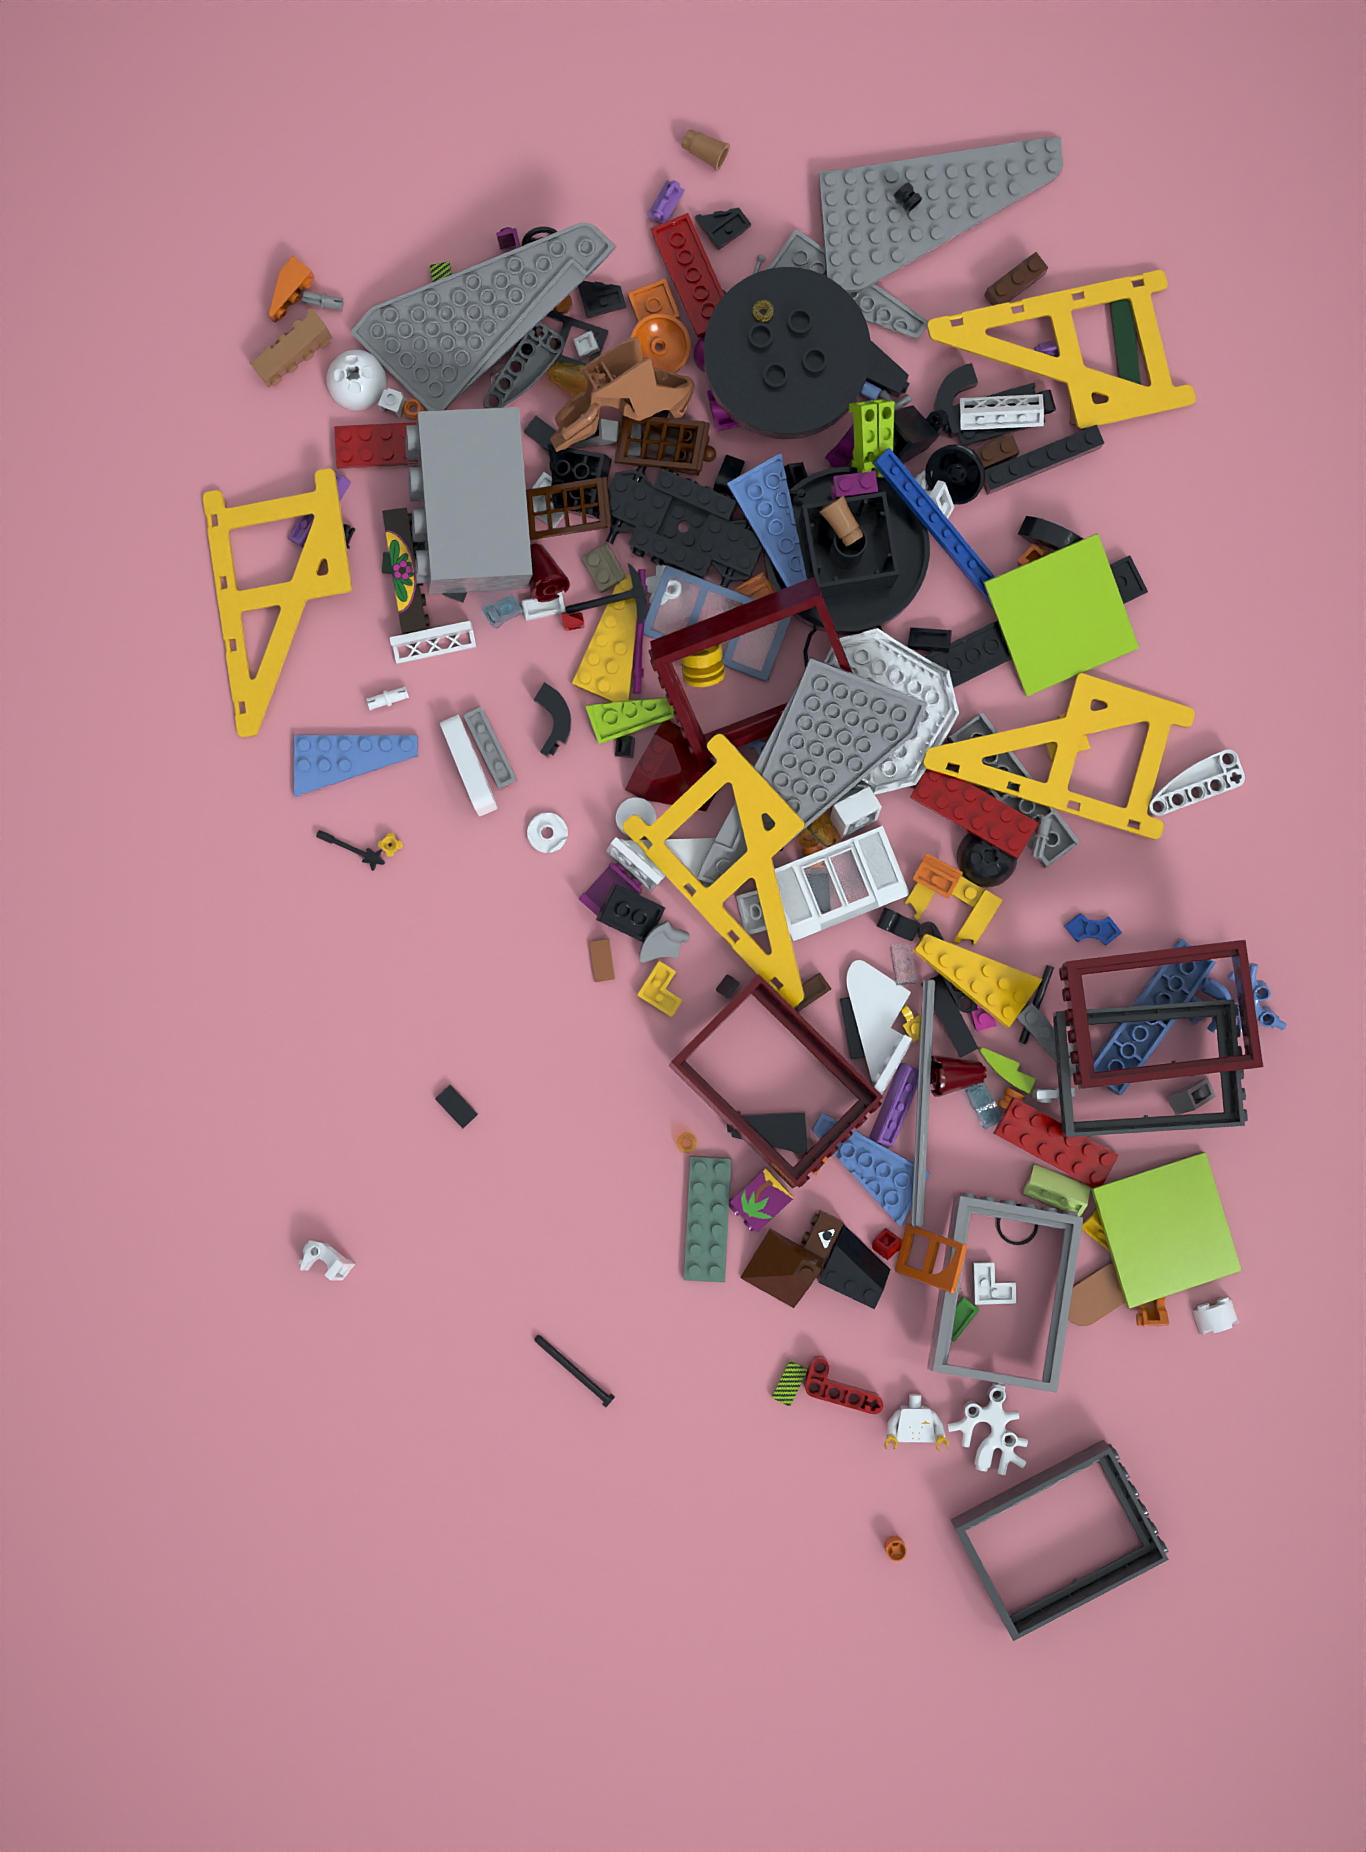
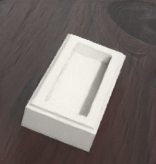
M562 592L557 594L560 596L559 598L549 602L541 603L537 599L533 600L532 598L521 600L526 621L565 613Z

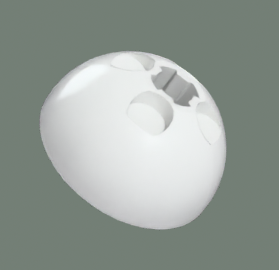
M353 349L345 351L334 358L327 370L326 384L331 397L337 404L349 410H364L372 407L380 400L383 390L387 386V375L384 366L371 353Z

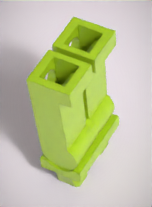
M878 399L849 403V412L853 413L855 448L853 450L854 460H852V467L857 468V473L869 472L874 468L876 477H884L874 466L873 462L885 449L890 448L893 451L894 401Z

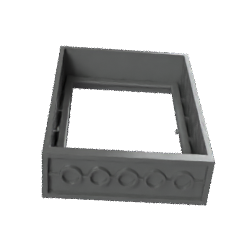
M1234 999L1086 1009L1088 1025L1216 1017L1219 1057L1242 1055V1047L1238 1046L1237 1039L1241 1035L1240 1026L1236 1025L1239 1009L1238 1004L1234 1003ZM1065 1011L1053 1013L1062 1137L1245 1126V1121H1248L1247 1109H1243V1100H1246L1245 1088H1242L1241 1079H1244V1070L1220 1072L1224 1112L1157 1117L1144 1115L1141 1118L1074 1122L1066 1027L1070 1026V1022L1066 1023Z
M1104 1440L951 1519L964 1548L1013 1641L1169 1560L1166 1555L1169 1551L1163 1540L1161 1541L1159 1536H1156L1159 1532L1155 1524L1149 1517H1146L1149 1513L1140 1499H1137L1139 1497L1137 1489L1130 1480L1127 1481L1130 1476L1125 1467L1117 1461L1120 1459L1117 1451L1111 1444L1107 1445ZM1099 1462L1143 1546L1079 1580L1073 1579V1583L1009 1616L966 1531Z

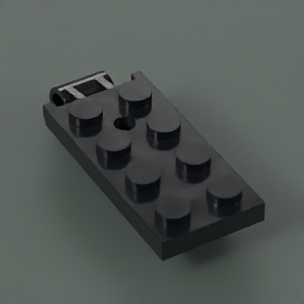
M1035 382L985 397L1036 395L1034 389L1036 387ZM1051 390L1037 393L1043 394L1044 415L1056 411ZM1030 402L1028 404L1038 405L1039 402ZM1009 403V404H1007V405H1009V406H1015L1016 404H1015V403ZM960 404L953 406L960 429V443L964 446L1031 428L961 430ZM988 404L987 406H988V407H994V406H996V405H994V404ZM966 405V406H964V408H973V407H975V406H973V405Z

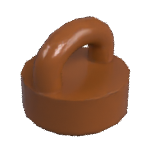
M568 295L554 310L560 314L569 312L572 307L571 297Z

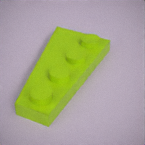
M666 697L585 705L599 744L674 718L673 706L669 705Z

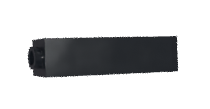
M871 341V361L866 381L882 391L886 390L888 394L899 398L900 394H905L910 383L907 382L909 375Z
M805 1112L741 1115L772 1147L800 1154L807 1153ZM727 1124V1133H728V1132H731V1136H732L733 1138L742 1139V1138Z

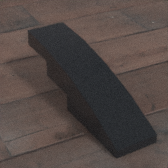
M940 975L929 979L935 981L934 1011L958 1056L961 1058L979 1049Z

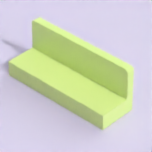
M1034 1164L1023 1194L1062 1210L1078 1212L1077 1216H1081L1088 1205L1091 1187Z

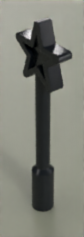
M319 830L317 832V838L330 844L334 843L365 857L362 862L370 863L372 871L375 870L377 864H385V861L380 858L382 849L374 852L367 848L366 853L335 839L334 836Z

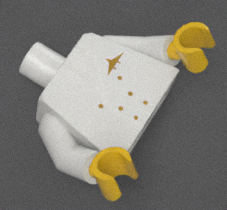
M909 1394V1405H900L899 1410L894 1411L887 1422L885 1449H887L888 1443H892L894 1445L893 1451H895L898 1442L936 1443L938 1451H940L939 1444L944 1443L946 1449L948 1450L949 1442L945 1438L942 1421L929 1406L921 1405V1394Z

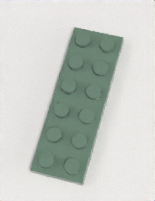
M690 1156L684 1280L725 1282L731 1158Z

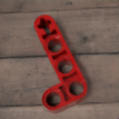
M815 1356L811 1359L804 1382L806 1393L809 1396L869 1414H878L882 1411L883 1401L879 1394L827 1379L829 1364L826 1358ZM817 1362L825 1364V1368L822 1371L814 1369V1365ZM811 1382H818L820 1384L816 1391L809 1390L808 1386ZM836 1387L839 1389V1394L834 1397L828 1394L829 1389ZM857 1393L859 1399L856 1402H850L848 1400L850 1394ZM863 1396H865L866 1401L873 1402V1400L876 1399L878 1405H874L872 1408L870 1406V1403L863 1401Z

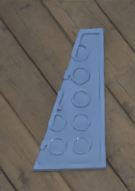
M779 453L727 483V486L787 588L807 580L782 454Z
M294 735V797L418 757V736Z
M821 1113L812 1131L821 1139L838 1121ZM852 1129L853 1135L846 1142H839L837 1144L839 1149L834 1155L901 1227L912 1207L914 1163ZM926 1171L925 1181L927 1180L930 1172Z

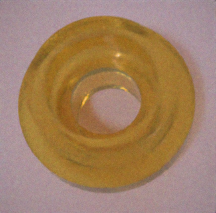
M758 301L753 307V315L758 321L766 322L774 314L773 305L769 301ZM761 309H766L767 313L765 315H762L759 311Z
M685 1132L678 1136L677 1147L680 1151L690 1153L695 1150L697 1139L692 1133ZM689 1139L691 1141V1144L689 1146H684L683 1140Z

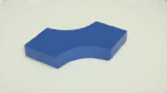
M1079 913L1064 925L1076 942L1084 938H1094L1107 945L1122 933L1110 917L1101 921H1093Z

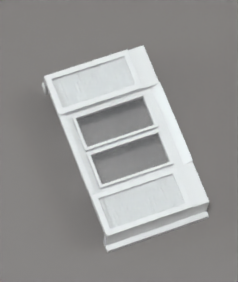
M883 826L774 869L792 941L824 930L910 894Z

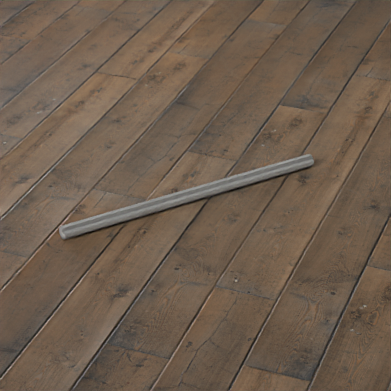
M928 979L923 980L911 1212L912 1226H923L935 994V981Z

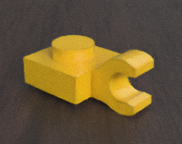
M905 1005L900 1012L907 1022L903 1023L902 1027L907 1035L912 1038V1042L920 1039L921 1016L918 1014L914 1017L909 1007Z

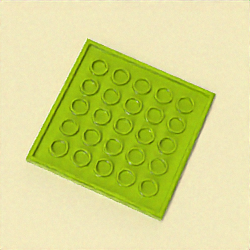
M1097 533L983 582L1025 696L1032 695L1139 648L1102 542Z
M1206 1152L1091 1188L1127 1308H1132L1242 1271Z

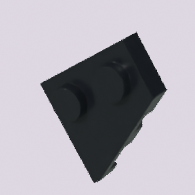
M740 208L695 216V220L718 250L751 227V223Z
M583 281L578 285L587 319L626 308L621 286L605 285L597 281L595 283Z

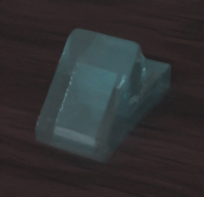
M513 594L481 609L491 626L496 629L504 622L524 612Z

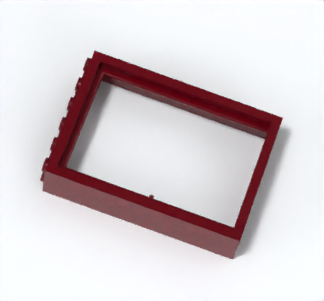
M815 577L650 641L651 649L648 651L651 657L652 668L659 675L658 680L661 688H665L667 701L674 709V717L677 723L680 722L681 732L684 739H687L689 742L690 753L692 756L696 755L699 762L714 757L708 750L707 743L717 734H723L736 748L771 735L787 703L703 734L672 662L816 606L840 668L853 673Z
M1246 940L1066 961L1059 968L1060 980H1064L1065 988L1062 989V997L1064 1002L1067 1001L1068 1009L1065 1010L1066 1023L1070 1022L1071 1029L1067 1031L1068 1041L1073 1044L1070 1058L1071 1063L1076 1066L1073 1080L1074 1085H1078V1089L1263 1067ZM1232 957L1245 1054L1176 1062L1174 1060L1171 1061L1172 1063L1095 1072L1082 975Z
M759 974L669 1064V1067L791 1188L796 1186L802 1187L810 1179L808 1174L811 1171L813 1173L817 1172L824 1164L822 1160L825 1157H831L839 1149L837 1144L839 1142H846L853 1135L851 1130L854 1127L857 1129L868 1119L866 1117L867 1113L872 1114L882 1105L880 1100L883 1096ZM751 994L859 1099L794 1167L740 1115L741 1112L739 1110L736 1111L686 1062Z

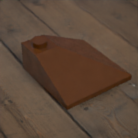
M769 1229L740 1278L790 1307L795 1308L820 1272L824 1259L776 1231Z

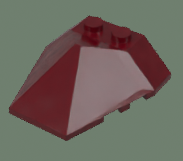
M666 720L661 723L652 737L625 790L646 801L673 805L715 763L710 758L699 762L696 755L692 756L688 747L689 742L687 739H684L681 727ZM716 793L698 810L706 812Z

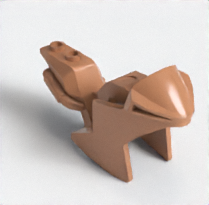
M637 337L626 340L581 368L580 373L585 375L587 379L586 390L575 397L573 396L555 415L554 419L559 429L550 438V441L556 452L578 441L585 440L596 432L600 407L604 405L620 409L624 416L637 421L651 417L663 410H669L675 419H681L695 391L694 381L689 376H682L653 367L650 357L643 360L640 340Z

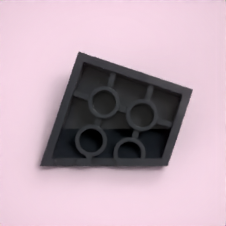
M548 444L551 461L549 464L552 472L551 486L600 477H607L608 481L612 459L606 454L566 448L556 452L554 446ZM596 487L584 488L585 504L598 502ZM579 489L566 491L568 506L580 505ZM562 492L552 494L553 508H562ZM598 506L585 508L587 518L599 520ZM581 509L569 510L568 513L581 516Z
M843 1224L817 1280L818 1283L875 1309L884 1291L891 1269Z

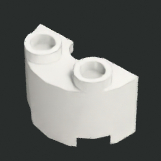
M1222 1297L1216 1300L1217 1304L1209 1306V1303H1203L1198 1305L1197 1309L1192 1310L1199 1334L1205 1335L1210 1331L1218 1333L1232 1328V1324L1239 1323L1231 1298Z

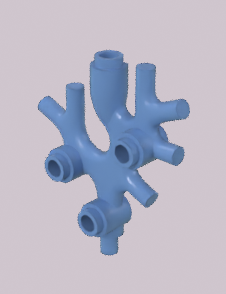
M1250 963L1257 1020L1264 1027H1277L1280 1030H1284L1286 1023L1279 1020V1016L1274 1014L1270 1007L1260 1006V1001L1267 1000L1271 995V991L1263 980H1256L1258 964ZM1232 971L1228 978L1235 982L1234 972ZM1204 977L1201 980L1199 988L1205 994L1215 998L1217 1001L1232 1000L1227 988L1210 977ZM1192 996L1189 1002L1203 1001L1196 998L1195 996ZM1239 1012V1016L1236 1017V1018H1237V1025L1240 1026V1032H1242L1241 1020H1240V1012ZM1206 1017L1189 1019L1195 1025ZM1211 1017L1212 1021L1207 1029L1214 1033L1216 1030V1017Z

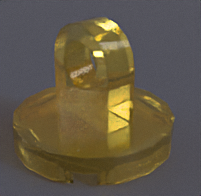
M826 813L821 814L799 833L798 840L801 846L810 848L820 843L825 847H830L838 841V831L836 828L833 829V823ZM810 835L813 839L807 840L804 837Z

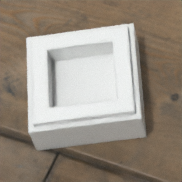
M592 331L573 339L581 359L600 351Z

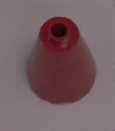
M531 544L532 577L529 581L531 597L533 600L537 599L541 603L555 600L560 597L557 595L558 593H561L563 590L565 593L568 591L570 581L543 545Z
M931 1056L933 1060L931 1061L930 1084H933L934 1090H931V1093L934 1097H941L980 1084L987 1077L986 1067L981 1062Z

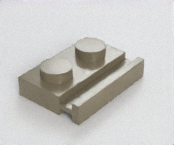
M607 542L600 548L598 547L581 557L601 593L627 578Z

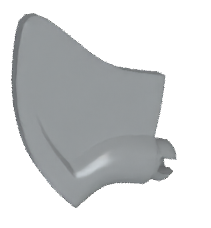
M668 920L659 923L649 932L642 944L639 954L640 962L644 963L660 957L677 959L681 943L689 941V932L673 928Z

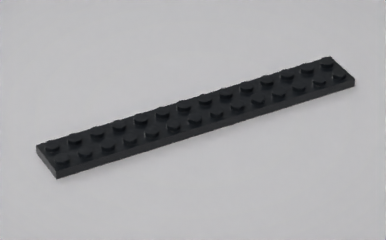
M1130 555L1110 565L1123 604L1148 592ZM998 621L952 642L949 652L934 651L924 656L933 663L949 670L953 688L1012 660Z

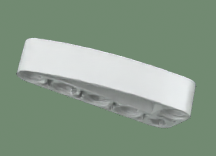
M459 714L439 722L477 814L481 817L497 810V803Z
M1230 749L1224 750L1180 772L1155 793L1150 800L1147 813L1152 817H1158L1241 786L1245 781V774L1236 752ZM1224 754L1230 757L1229 765L1224 764L1222 761ZM1236 776L1237 780L1231 782L1230 777ZM1212 780L1218 783L1217 791H1213L1210 787ZM1193 787L1199 790L1198 798H1194L1191 795ZM1173 795H1177L1180 798L1178 806L1172 802ZM1154 802H1158L1161 805L1159 813L1153 810Z

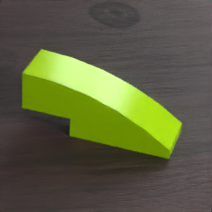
M979 1047V1053L994 1072L1012 1086L1030 1094L1036 1078L1017 1071L1020 1065L1019 1062Z

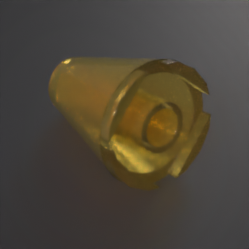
M555 362L548 369L549 380L575 397L586 390L587 379L585 375L580 373L581 368L586 365Z

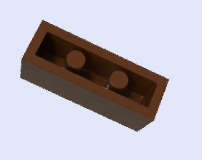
M1035 252L988 287L984 296L992 306L1010 302L1043 277L1049 267L1039 254Z

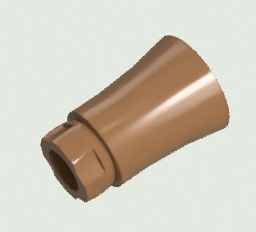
M690 129L686 132L681 147L718 171L728 155L730 144Z
M844 495L819 511L834 529L839 539L842 538L846 546H849L863 536Z

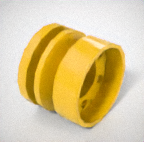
M721 644L680 659L683 682L692 687H707L717 684L724 679L725 670Z

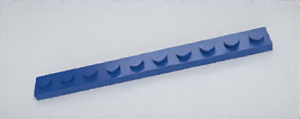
M890 448L885 449L873 462L874 466L992 608L983 582L995 576Z

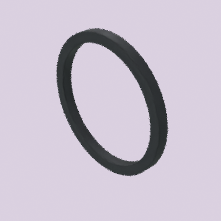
M997 1218L998 1233L1001 1236V1238L1009 1244H1026L1030 1242L1037 1233L1038 1225L1035 1224L1034 1231L1028 1239L1021 1242L1010 1241L1002 1234L1000 1229L1001 1218Z

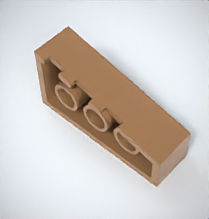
M312 307L306 312L308 316L304 320L298 319L292 324L294 327L290 333H282L276 340L274 347L269 345L250 362L268 387L277 385L285 374L294 372L298 368V364L303 360L311 359L316 350L325 348L331 342L330 340L333 337Z

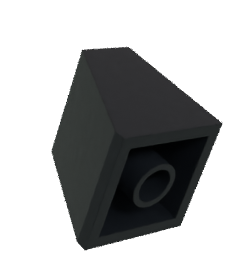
M914 405L894 410L893 453L904 464L926 451L939 436Z

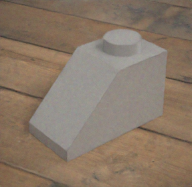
M599 419L596 432L585 440L574 443L575 448L600 447L618 443L619 421Z
M1208 1078L1177 1090L1169 1095L1168 1099L1175 1115H1180L1196 1110L1216 1096Z

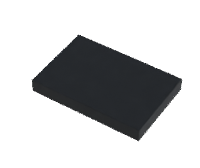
M613 883L596 920L644 942L649 932L658 925L665 907Z
M850 997L841 998L840 1004L850 1059L865 1057Z

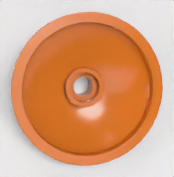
M652 314L643 318L632 331L630 339L637 337L640 340L643 360L650 357L653 367L676 373L688 360L691 350L690 336L685 326L675 317L667 314ZM656 344L661 345V351L655 349Z

